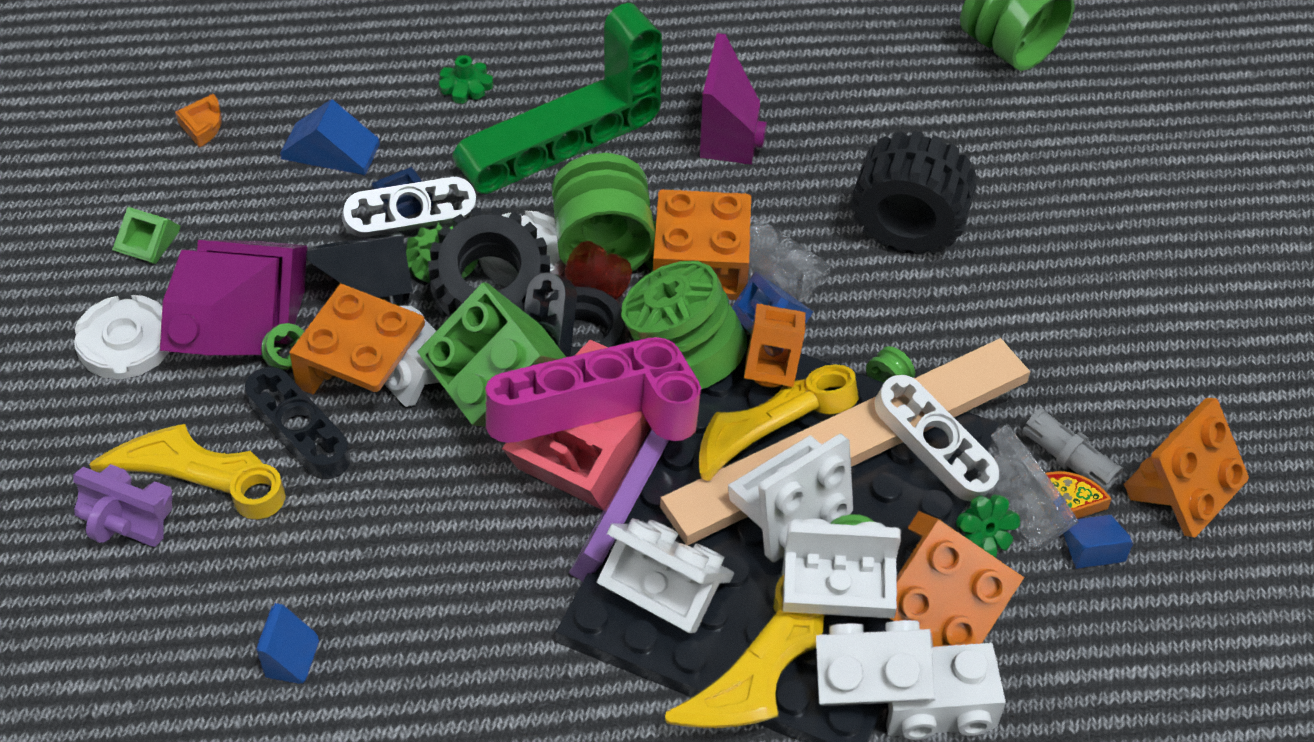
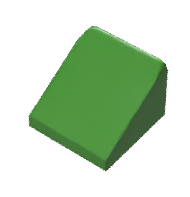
M127 207L112 250L156 264L177 236L181 226L169 219Z

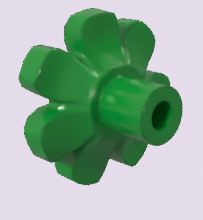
M467 55L458 56L455 59V68L445 67L439 74V90L444 95L452 94V100L457 104L466 103L468 95L472 99H480L485 96V90L493 88V76L487 74L486 64L478 62L473 65L472 58Z
M993 494L989 500L983 495H979L972 499L971 508L958 516L956 526L962 531L967 532L964 537L996 558L997 547L1007 550L1012 544L1013 536L1007 530L1019 528L1020 516L1018 513L1008 510L1010 504L1007 498Z

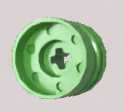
M965 0L961 10L960 24L962 30L968 35L977 39L978 42L988 48L993 47L996 55L1016 69L1023 71L1031 69L1042 62L1054 50L1072 20L1075 5L1074 0Z
M597 153L588 154L570 161L557 172L552 183L559 257L569 269L584 276L597 278L615 277L636 270L650 258L654 250L655 231L652 211L650 209L647 177L639 164L622 155Z
M679 261L662 266L644 276L635 284L622 303L621 317L634 341L658 337L673 342L679 348L697 377L701 389L707 388L727 377L740 364L747 350V335L735 311L729 304V298L722 289V284L717 274L710 265L699 261Z

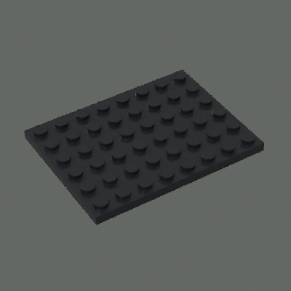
M747 335V350L740 364L727 377L707 388L701 389L695 433L684 440L668 441L624 524H630L632 519H637L646 524L649 520H653L676 531L660 508L661 497L701 479L699 451L703 435L716 412L742 411L759 406L774 397L781 390L783 385L766 387L756 383L754 380L744 378L750 335ZM800 354L795 380L806 379L809 373L815 369L833 364ZM854 372L858 389V401L854 406L876 397L884 382ZM836 387V388H829V389H826V390H824V391H831V390H836V389H839V388H838V387ZM813 410L752 443L722 468L839 413L823 414ZM964 412L954 417L989 452L999 423L969 412ZM933 427L923 432L925 441L931 447L944 449L949 446L948 436L942 429ZM904 442L851 467L853 511L851 514L869 517L874 522L881 523L885 527L899 528L901 531V541L896 557V577L921 540V537L907 529L918 511L935 517L955 531L957 530V518L960 514L964 513L968 501L957 497ZM957 448L947 462L952 464L963 452ZM974 467L970 471L967 470L963 476L966 480L972 482L974 479H978L980 471ZM749 517L688 545L693 548L695 544H699L719 553L724 557L721 565L734 572L730 583H719L697 631L689 633L596 583L617 540L615 539L597 571L591 574L587 573L555 634L556 643L692 698L726 673L776 614L774 610V596L776 585L780 577H782L784 557L776 562H772L765 556L762 528ZM678 534L675 541L685 544ZM825 614L822 635H830L829 626L837 624H862L863 633L886 632L885 623L893 622V620L880 617ZM817 649L797 656L780 674L775 692L778 717L756 724L800 742H870L885 703L820 705Z

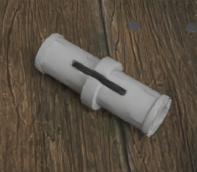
M1043 408L1038 409L1027 421L1026 424L1030 427L1025 426L1022 430L1026 437L1028 436L1056 457V464L1064 470L1069 467L1079 475L1097 483L1106 492L1118 480L1116 475L1119 476L1123 472V467L1117 465L1091 446L1086 435L1082 432L1075 434L1049 415Z

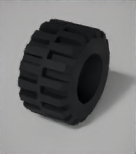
M902 131L893 133L892 139L887 136L880 138L876 146L872 145L867 151L851 195V210L855 211L853 217L856 223L864 225L863 231L869 237H876L878 243L885 247L887 245L896 248V251L905 253L906 250H910L914 254H924L925 250H930L933 253L942 251L943 245L950 247L956 242L957 237H961L964 231L977 186L975 184L976 172L970 168L971 161L966 155H959V148L954 144L946 145L942 142L941 137L935 135L930 138L923 136V132L913 131L912 135H906Z
M492 207L491 214L482 215L481 208L472 209L471 218L466 220L462 214H459L452 219V230L444 225L438 232L439 243H432L430 249L431 261H428L433 301L437 302V310L443 318L446 316L450 317L476 290L461 275L470 263L483 257L501 258L509 262L518 272L516 279L507 287L497 291L524 311L526 291L529 283L541 273H550V256H547V244L543 237L537 239V228L531 222L522 226L521 215L512 211L508 218L502 216V208Z

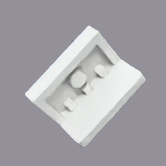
M838 434L823 444L809 435L728 485L729 500L762 528L765 556L772 562H776L784 557L788 524L790 522L822 519L831 523L840 516L852 513L850 441L844 435Z
M632 519L630 524L611 523L607 534L617 540L596 583L679 628L693 633L697 631L719 583H730L734 572L721 565L724 557L719 553L699 544H695L692 548L676 542L678 533L673 529L653 520H649L646 524L637 519Z
M822 519L790 522L788 524L782 576L784 575L783 612L894 618L896 613V557L901 541L900 529L885 527L877 522H862L857 525L830 524Z

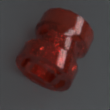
M584 241L576 246L570 254L565 268L566 278L575 287H590L601 290L615 300L627 289L632 274L631 264L627 259L614 253L607 254L602 246L592 241Z

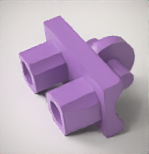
M111 464L100 473L82 467L73 474L74 483L78 487V499L74 508L75 516L87 521L86 533L91 540L103 543L109 540L115 532L155 547L163 540V520L172 510V490L170 487L154 481L143 490L131 485V477L126 470Z

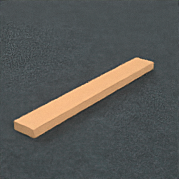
M999 338L914 379L953 417H956L1027 383L1030 371L1007 344ZM902 395L898 398L893 397L891 402L898 408L900 405H907L909 399ZM873 397L720 469L710 481L701 478L662 496L660 508L688 546L748 517L729 500L728 485L809 435L821 444L838 434L844 435L850 441L851 467L903 441L878 416L875 410L876 397ZM921 411L916 419H912L910 424L916 427L925 414ZM934 426L925 428L923 432L933 428Z

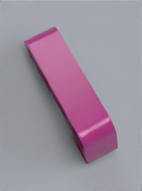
M658 337L646 338L493 376L486 385V429L492 438L500 442L512 443L642 411L650 427L658 436L666 440L679 441L691 437L696 431L701 386L681 351L673 342Z

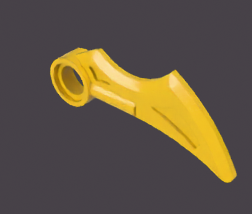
M825 365L809 373L806 379L795 380L794 387L783 385L774 397L759 406L736 412H716L706 428L700 446L699 469L701 478L710 481L726 463L752 443L813 410L823 414H836L852 408L858 401V389L854 371L844 365ZM836 387L839 388V389H836V390L824 391V390L829 389V388H836Z
M185 424L160 429L134 438L104 453L89 464L91 470L98 473L111 464L129 472L162 474L229 493L239 514L248 519L259 520L270 517L278 512L286 498L281 476L274 467L263 464L251 451L225 454L204 449L191 438ZM262 483L271 486L268 494L262 498L249 499L244 496L246 490L255 484Z
M784 575L780 577L774 596V610L776 614L726 673L699 694L665 713L666 723L695 728H726L754 724L778 717L775 692L780 674L797 656L817 649L816 635H822L825 614L783 612Z

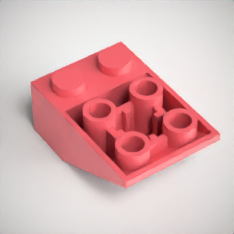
M589 340L576 355L608 347ZM642 411L519 442L505 443L502 449L519 470L604 510L651 427Z

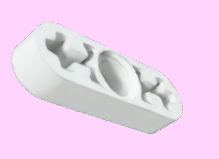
M449 177L361 191L351 195L346 201L342 212V221L345 228L351 234L358 237H370L420 227L435 226L437 222L440 224L452 223V219L459 214H462L464 218L470 214L476 202V194L472 185L460 177ZM449 189H454L456 196H464L465 200L460 204L459 210H453L451 203L437 204L434 209L437 215H430L431 200L427 192H433L432 201L446 198ZM405 195L414 196L422 205V213L413 219L404 218L397 211L396 201ZM381 199H388L387 212L392 222L386 223L385 213L373 215L369 225H363L360 218H353L351 214L356 213L358 204H365L367 211L381 210L383 207Z
M895 375L885 381L875 398V410L881 420L957 497L966 501H972V499L979 495L985 497L995 486L999 478V468L995 459L917 380L907 375ZM905 395L909 399L907 405L903 404L897 408L892 404L891 400L893 397L898 398ZM922 411L925 415L920 419L916 427H913L910 422L913 418L916 419ZM931 426L942 429L948 436L949 446L944 449L931 447L924 439V429ZM959 448L963 453L952 464H949L947 460ZM975 467L980 471L981 476L969 482L963 475L967 470L970 471Z

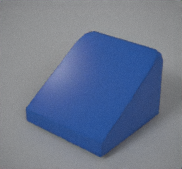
M1112 515L1062 521L1060 524L1076 569L1126 562L1133 543L1130 535Z
M275 603L274 607H271L256 648L266 678L298 684L304 683L316 653L319 638L308 625L283 604Z

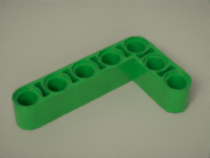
M624 3L615 7L607 16L604 24V79L468 136L453 151L452 158L454 163L476 191L488 194L646 125L657 115L661 105V32L634 4Z

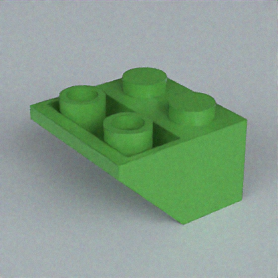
M485 282L464 301L417 351L472 425L486 427V385L493 376L511 370L566 358L538 322Z

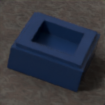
M409 167L371 184L372 190L423 181L415 170ZM427 192L431 200V206H433L432 193ZM405 195L396 201L397 211L404 218L422 211L420 201L414 196ZM381 199L383 209L388 214V199Z

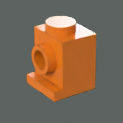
M756 303L745 361L744 378L754 380L756 383L766 387H778L780 385L794 387L805 335L806 312Z

